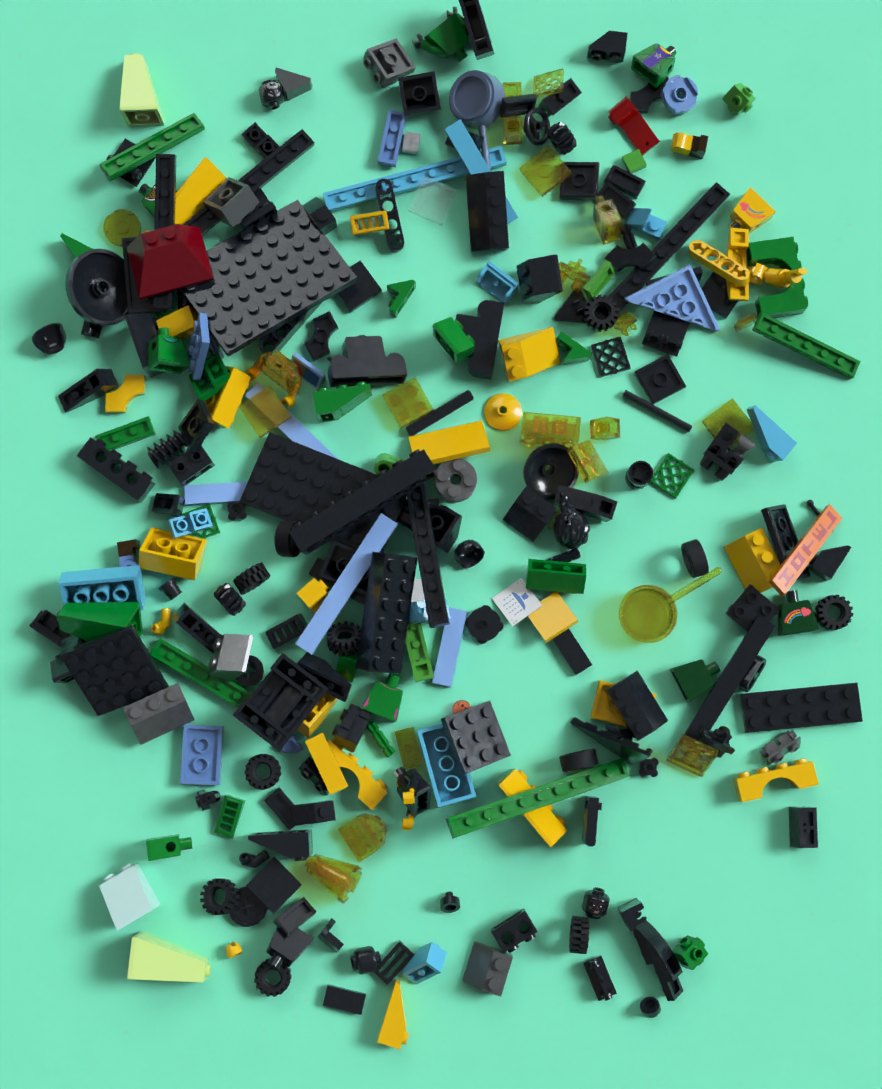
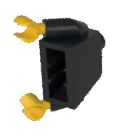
M400 767L394 772V775L397 778V792L407 807L406 816L408 817L402 818V830H411L414 824L413 818L430 808L431 787L416 769L412 768L406 771L404 767Z

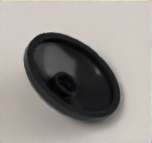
M547 443L541 445L528 456L523 470L525 484L542 498L554 499L559 485L573 488L579 475V463L576 455L562 444ZM549 465V469L545 471V467Z

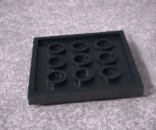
M133 625L69 648L60 654L61 659L68 670L71 671L73 678L98 716L137 702L169 687Z

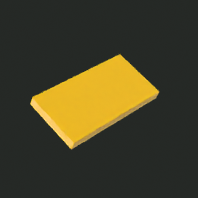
M482 420L408 437L411 451L414 452L417 449L421 451L424 449L433 464L490 452V445Z

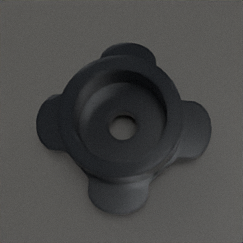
M241 502L228 503V518L231 521L239 518L242 520L246 519V505Z
M656 758L644 759L639 762L640 770L638 773L640 776L651 775V777H656L658 775L656 769L659 762Z

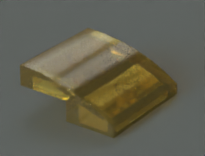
M590 440L578 443L567 449L585 483L609 473Z

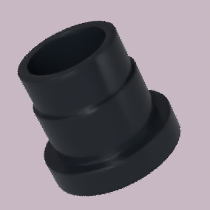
M174 577L158 588L160 592H164L170 601L182 593Z

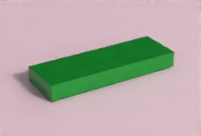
M147 416L95 435V437L104 441L107 444L105 448L112 451V449L115 450L154 436L156 433L150 417Z

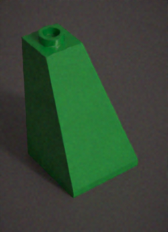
M139 602L65 603L63 608L57 613V621L61 631L86 641L96 639L130 625H133L139 637L143 633Z

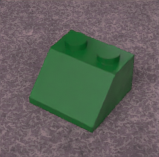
M452 317L433 324V336L457 365L474 352L475 341L469 334L465 335L462 331L463 326L458 320L454 321Z

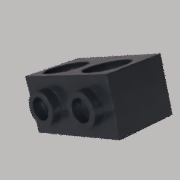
M522 909L491 929V933L503 953L506 951L509 953L513 952L519 947V943L524 940L529 942L536 937L535 933L538 932L525 909ZM521 922H526L529 924V928L527 931L521 932L518 930V925ZM510 933L512 935L511 941L503 942L501 940L502 934Z

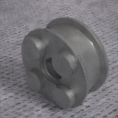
M459 458L443 462L438 467V475L435 476V488L443 499L449 502H462L473 494L477 484V474L469 462ZM457 476L461 479V483L454 485L450 479Z

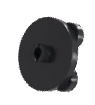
M488 605L474 610L465 620V626L470 634L481 644H485L487 641L495 638L503 629V623L499 615Z

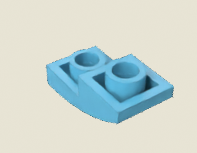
M207 508L189 512L187 515L167 521L173 539L213 526Z

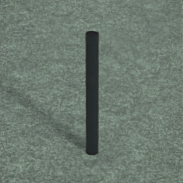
M625 390L624 398L687 432L691 430L692 425Z

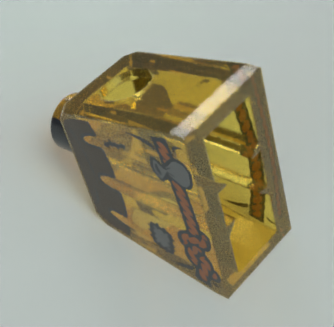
M603 196L594 198L593 220L602 244L605 245L620 240L623 221L611 199L605 201Z

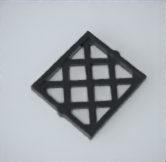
M621 336L591 345L600 377L631 369ZM617 341V344L613 347L609 342ZM619 343H620V346H621L622 351L619 350V349H617ZM599 345H605L603 350L596 348ZM607 347L613 349L611 355L604 352ZM596 351L601 353L599 357H597ZM615 351L621 353L619 359L613 357ZM602 355L609 357L606 363L600 360ZM623 355L626 363L621 361ZM611 359L617 362L615 367L608 364ZM599 363L605 365L602 370ZM619 363L625 366V368L616 369ZM606 367L612 369V372L605 373L604 371Z

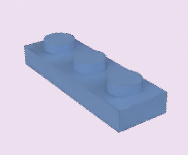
M388 109L378 157V164L391 167H396L407 117L404 116V112Z

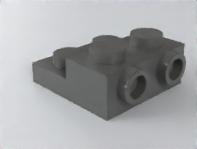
M397 38L368 48L363 57L364 66L367 69H371L375 83H380L382 88L396 83L398 78L413 73L416 69Z

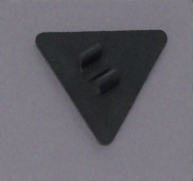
M580 287L574 289L555 316L556 321L587 323V321H584L585 316H583L587 301Z

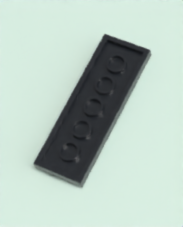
M858 683L740 694L745 733L863 721Z

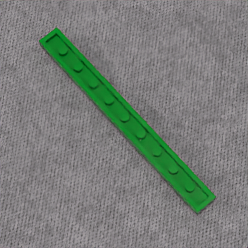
M623 758L449 817L446 819L452 839L622 780L630 775Z

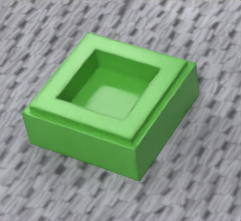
M639 149L622 156V161L627 171L631 174L647 166Z

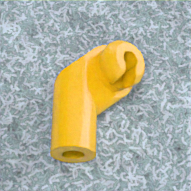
M161 609V620L151 626L153 634L161 635L171 626V609Z

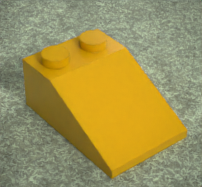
M553 326L498 340L505 376L509 382L532 376L561 363Z

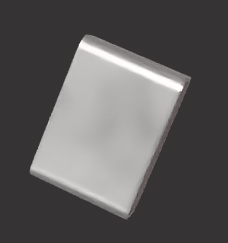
M405 132L402 153L417 155L420 140L419 133Z

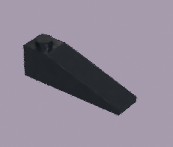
M406 498L397 522L413 532ZM428 503L436 547L448 554L458 538L462 516L447 506Z

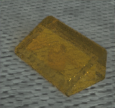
M414 727L395 731L404 769L423 765Z

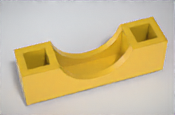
M329 739L328 744L339 767L352 770L358 777L360 784L358 798L373 810L388 793L386 790L388 786L381 779L376 781L371 776L373 772L366 766L362 768L357 763L359 761L358 758L351 752L347 754L342 750L343 747L341 748L333 744V741Z
M806 758L794 760L795 764L787 765V762L776 764V768L771 770L768 767L756 769L757 773L749 774V771L738 773V777L733 778L738 801L746 802L762 798V792L766 784L772 779L779 777L788 780L796 789L819 785L813 761H806Z

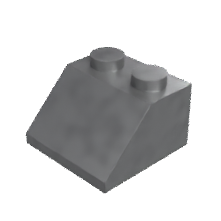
M223 634L216 639L213 644L214 654L208 665L210 668L209 675L226 681H232L244 674L247 668L253 636Z

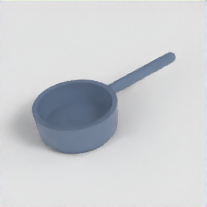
M472 70L465 72L454 82L449 94V106L455 118L461 119L463 124L471 129H478L479 135L484 137L481 153L491 170L486 127L493 124L499 117V109L502 98H505V93L498 78L489 73Z

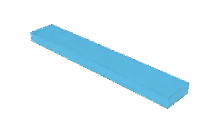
M461 119L444 129L471 175L491 172ZM506 198L508 225L516 220L518 216Z

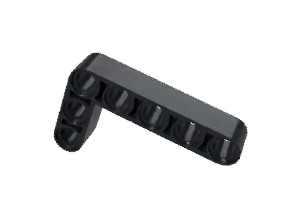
M320 304L299 315L296 322H287L265 335L259 342V349L262 355L266 358L275 357L276 353H279ZM278 331H285L284 336H276ZM266 345H273L270 351L264 350Z

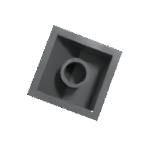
M230 177L203 201L204 205L223 223L231 227L238 225L260 203L247 184Z
M474 941L462 981L482 991L501 997L513 959L512 953H503L500 949Z

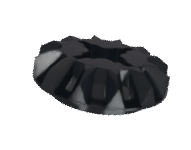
M249 655L247 666L250 662L251 669L256 670V672L250 673L249 679L247 673L235 678L239 684L244 686L256 685L262 679L264 673L263 663L252 655Z

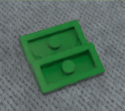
M218 352L206 358L200 380H193L192 374L188 375L199 399L203 401L215 395L230 378Z

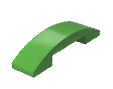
M408 623L405 642L415 683L433 679L434 674L421 623Z

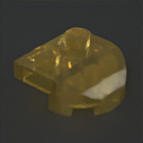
M362 813L338 829L359 863L379 850L386 842L387 828L383 820L377 815L373 816Z

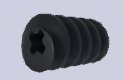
M172 430L173 437L166 434L167 441L160 438V446L154 442V450L147 447L148 456L158 469V462L165 465L164 458L171 461V454L175 457L178 456L177 450L182 453L185 452L183 446H186L180 432Z

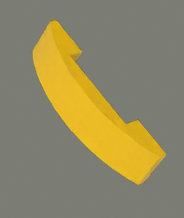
M730 228L726 256L746 268L749 229ZM726 265V270L731 269L730 266ZM726 279L729 300H749V283L745 286H737Z

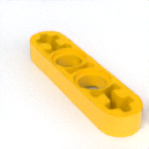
M695 240L689 244V256L737 286H745L749 283L750 271L703 241ZM710 256H714L717 259L714 261H710L707 258ZM724 265H728L731 267V269L724 270L721 267Z

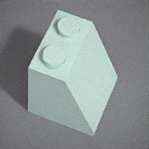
M131 863L120 869V874L116 876L114 873L103 879L104 883L99 885L117 931L161 905L139 864L133 866Z

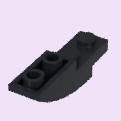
M646 920L642 924L633 927L634 936L646 965H654L667 1001H675L683 992L678 978L683 971L667 942Z

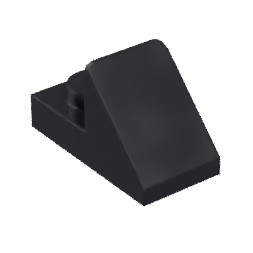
M156 493L152 512L180 517L182 516L185 499L177 494Z

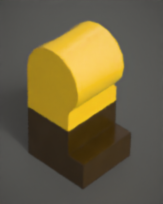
M674 133L670 150L677 154L703 159L708 136L701 135L699 137L685 133Z

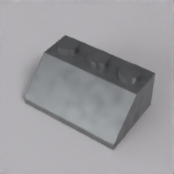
M178 683L123 708L140 745L195 720Z

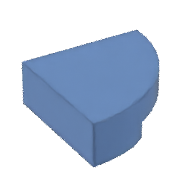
M294 735L281 749V751L286 753H298L304 750Z

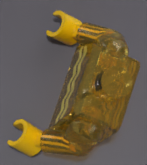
M278 350L274 353H262L253 364L254 366L250 367L245 374L251 373L253 378L250 381H253L260 374L259 370H261L264 375L289 394L280 403L283 405L287 402V409L292 407L296 403L294 397L297 396L302 385L298 366Z

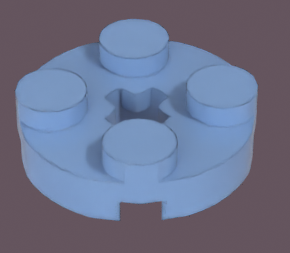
M681 75L671 77L660 91L663 104L674 115L687 113L697 103V86L690 78L680 77ZM676 91L683 93L682 99L677 97Z

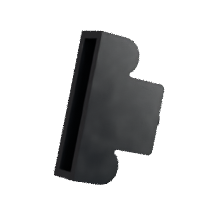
M459 0L476 59L480 60L494 55L492 41L479 0Z
M482 301L478 305L477 317L463 314L456 315L455 321L458 320L463 326L462 331L466 336L469 334L475 341L474 352L467 356V358H470L468 361V371L473 377L492 379L504 309L503 302Z
M359 335L357 337H346L342 346L343 355L332 357L327 371L330 387L339 385L355 386L359 382H366V384L370 385L404 384L407 377L403 356L398 353H390L386 357L381 336Z

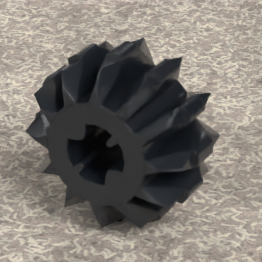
M558 122L547 130L550 142L560 154L566 155L577 146L574 135L563 122Z
M229 583L220 585L214 592V597L230 615L235 616L246 606V602Z

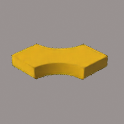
M125 375L123 384L117 390L106 393L105 412L126 413L127 406L132 399L145 395V375Z

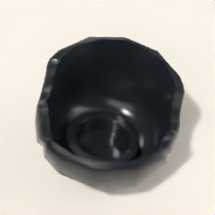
M469 539L459 543L454 550V558L463 568L475 566L483 559L485 554L484 549L477 541Z

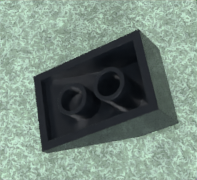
M312 829L257 832L248 835V840L286 857L294 858V861H304L313 854Z

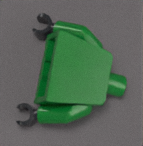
M453 7V13L447 10V19L424 37L426 40H423L421 34L416 35L419 40L418 42L412 40L415 48H422L440 58L446 59L454 54L457 60L461 62L468 56L462 46L469 41V33L465 20L458 13L457 7Z

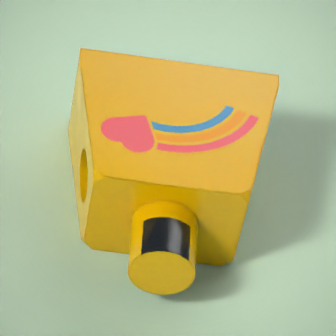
M750 187L730 214L733 222L728 228L749 229L750 234L768 222L776 211Z

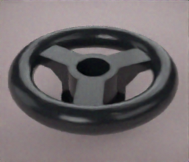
M540 108L530 109L525 116L523 125L526 137L536 146L543 145L548 140L547 130L550 129L549 118ZM537 113L543 120L536 121L532 115ZM545 126L544 136L540 139V131Z

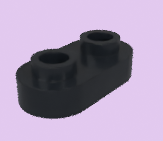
M759 655L756 656L740 682L739 688L741 690L749 692L766 665L765 658Z

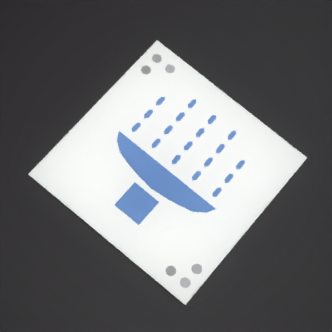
M522 578L492 598L512 626L542 606L530 589H526V583Z

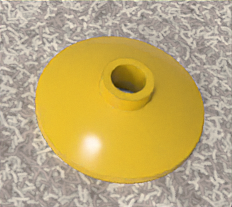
M505 393L496 394L485 405V419L496 430H510L521 419V405L512 395ZM500 408H506L507 412L501 413Z

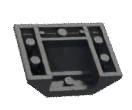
M284 653L271 666V671L248 700H244L233 714L235 718L279 752L329 690V688Z

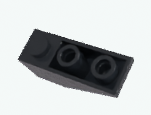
M562 485L558 486L553 501L554 504L560 505L561 499L559 494L564 490L575 510L604 522L612 520L618 501L598 494Z

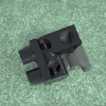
M726 422L703 453L704 457L700 462V465L706 470L714 462L720 467L714 475L721 481L729 474L732 475L744 460L742 455L747 450L753 449L756 445L741 434L738 446L731 450L729 447L740 432Z

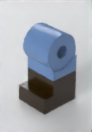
M134 539L117 542L120 567L139 565L135 549L140 548V541Z

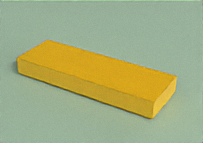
M324 733L306 740L305 743L329 794L332 795L348 787Z

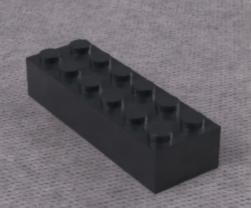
M372 551L356 668L368 672L401 674L417 565L416 557Z

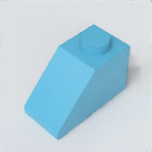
M430 942L419 948L401 974L413 983L419 984L441 973L447 952L440 948L439 945Z

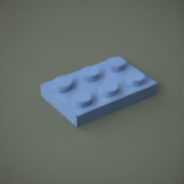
M199 313L198 320L194 321V333H191L190 339L191 346H188L187 354L188 357H191L189 372H192L193 380L201 379L210 344L207 313Z
M184 725L180 784L220 785L224 726Z

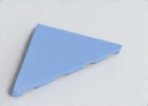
M687 265L624 298L627 302L714 331H720L691 265Z

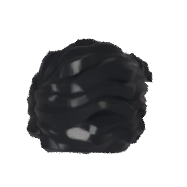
M563 490L559 494L561 513L555 517L553 531L557 542L561 546L576 549L588 541L590 526L581 511L575 510L566 496V492Z

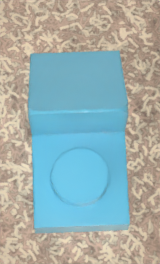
M634 208L626 223L632 229L659 240L667 221L651 215L652 209Z

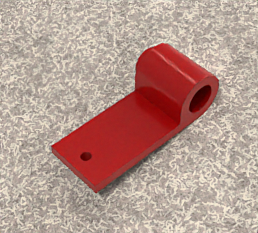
M627 96L608 111L610 114L608 118L612 124L621 126L635 147L640 150L642 156L660 142Z

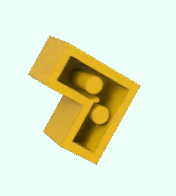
M313 578L297 594L316 613L330 589L321 579L317 581Z

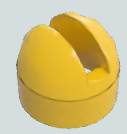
M236 942L228 943L225 949L228 959L243 952L241 946Z

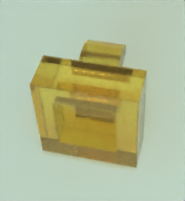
M625 312L617 318L613 327L620 330L623 335L628 336L627 328L629 326L632 330L637 329L634 324L637 319L634 314Z

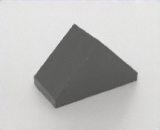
M275 68L277 80L281 84L288 101L312 89L311 78Z

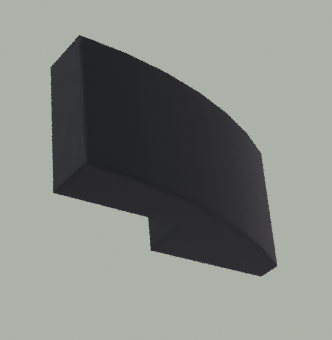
M256 122L242 134V137L264 159L280 147Z

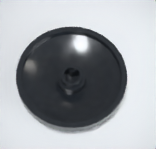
M92 249L78 255L71 262L65 280L67 297L73 309L81 318L98 326H109L125 319L124 315L128 314L124 259L106 249Z

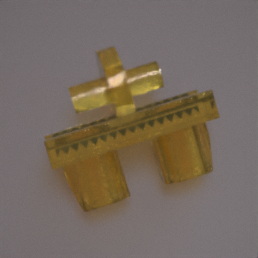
M578 259L577 263L570 260L568 265L560 261L559 268L562 284L564 285L567 278L573 280L571 289L579 293L590 279V276L585 274L587 268L581 266L583 260Z

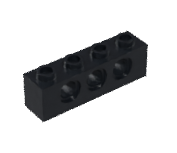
M90 437L77 454V457L136 500L143 502L155 485L151 481L153 477L145 471L141 474L136 470L138 466L131 461H123L121 459L122 455L116 450L112 449L110 451L105 448L107 444L101 439L97 438L95 440ZM105 452L106 459L103 462H99V455ZM116 464H121V471L119 473H115L113 470ZM131 475H136L137 477L134 484L129 483Z

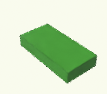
M605 260L583 287L588 299L591 300L592 297H597L614 276L615 271L611 262Z

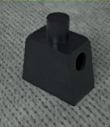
M276 927L266 950L267 954L272 956L268 966L275 971H278L282 964L290 967L308 948L313 937L299 928L285 937L279 928Z

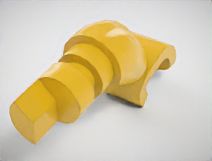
M759 263L756 264V267H748L750 271V284L762 285L765 280V283L779 288L799 283L802 275L808 273L805 268L794 270L768 269Z

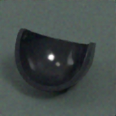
M52 323L37 330L32 336V342L43 353L55 354L62 351L65 347L66 333L62 324Z

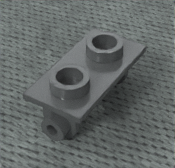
M793 730L787 731L777 738L781 745L778 746L775 741H772L763 747L760 753L764 758L768 757V765L772 763L777 764L784 758L785 754L788 752L793 753L799 749L801 744L800 736L796 738L797 735Z

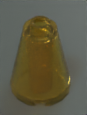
M318 854L310 856L305 864L307 873L341 903H345L349 899L346 895L350 891L354 892L362 875V872H360L362 867Z

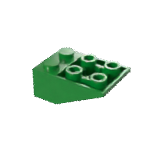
M359 382L351 387L339 385L336 386V389L319 388L317 392H313L315 412L319 423L339 420L371 397L370 384Z

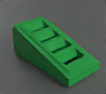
M225 795L214 833L233 839L246 800ZM228 803L238 805L237 809L229 807ZM226 810L236 813L235 816L225 814ZM223 818L234 820L233 824L223 821ZM221 825L230 827L231 831L220 829Z

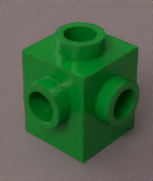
M688 935L683 937L672 950L681 966L690 970H694L702 964L704 958L709 954L704 948V942L700 938Z

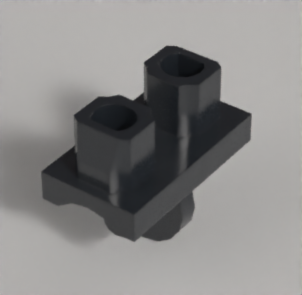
M720 726L714 731L702 727L699 730L702 737L698 742L709 747L712 746L713 749L717 750L715 753L716 757L721 758L725 752L731 755L734 753L735 749L729 744L732 735H730L728 727Z

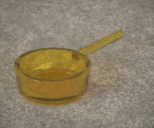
M714 568L672 595L654 585H641L633 588L624 596L620 604L619 621L621 627L628 636L639 642L654 643L663 640L672 632L676 625L677 608L675 602L721 574V568Z

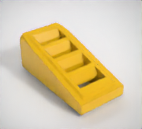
M387 210L350 216L352 235L354 236L389 230ZM382 215L383 226L380 227L378 216ZM372 217H375V228H373ZM366 218H368L369 229H366ZM360 219H361L362 229H363V230H359L358 220H360Z

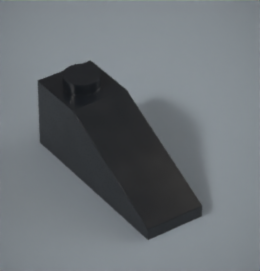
M95 369L58 395L64 411L70 412L106 395V393L111 392L119 385L112 369Z
M184 602L173 614V620L214 654V641L222 635Z
M307 652L297 664L329 688L326 694L346 702L352 685L324 659Z

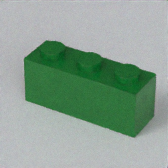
M528 559L526 589L584 594L586 564Z

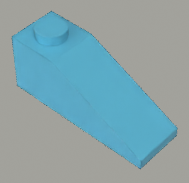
M756 405L748 407L747 413L761 448L766 452V456L772 461L784 460L797 442Z

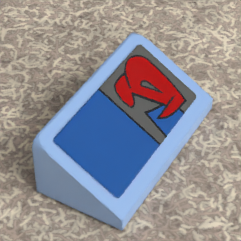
M297 353L292 355L290 363L297 368L298 376L314 388L319 389L326 380L325 374Z

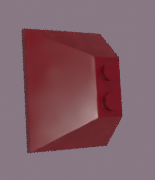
M182 224L171 225L142 233L127 246L139 299L214 280L200 227Z

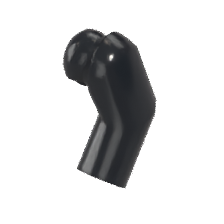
M265 849L257 855L245 852L239 856V861L244 866L256 868L270 856Z

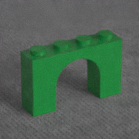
M794 236L751 242L746 250L748 267L756 266L759 263L762 265L774 264L787 270L802 268L801 261L797 258L798 244L794 242ZM802 278L799 283L791 284L783 293L758 297L755 301L757 317L761 312L772 318L803 314L808 307V298L804 296L803 290L805 289L804 279Z

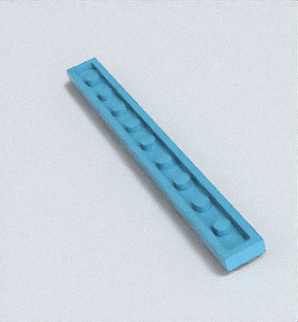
M502 146L488 149L491 169L506 166ZM456 157L324 192L323 196L326 206L330 212L378 200L376 183L380 179H388L392 184L394 195L471 174L461 157ZM382 183L379 190H383L384 197H380V199L389 197L386 193L389 186H385V183Z

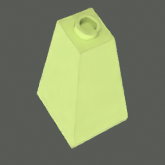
M138 53L124 55L120 112L127 125H165L144 56Z
M139 932L132 937L127 979L204 982L207 977H210L211 965L208 964L209 959L146 932Z

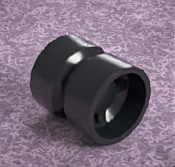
M646 461L634 462L626 472V483L632 489H643L653 478V468Z

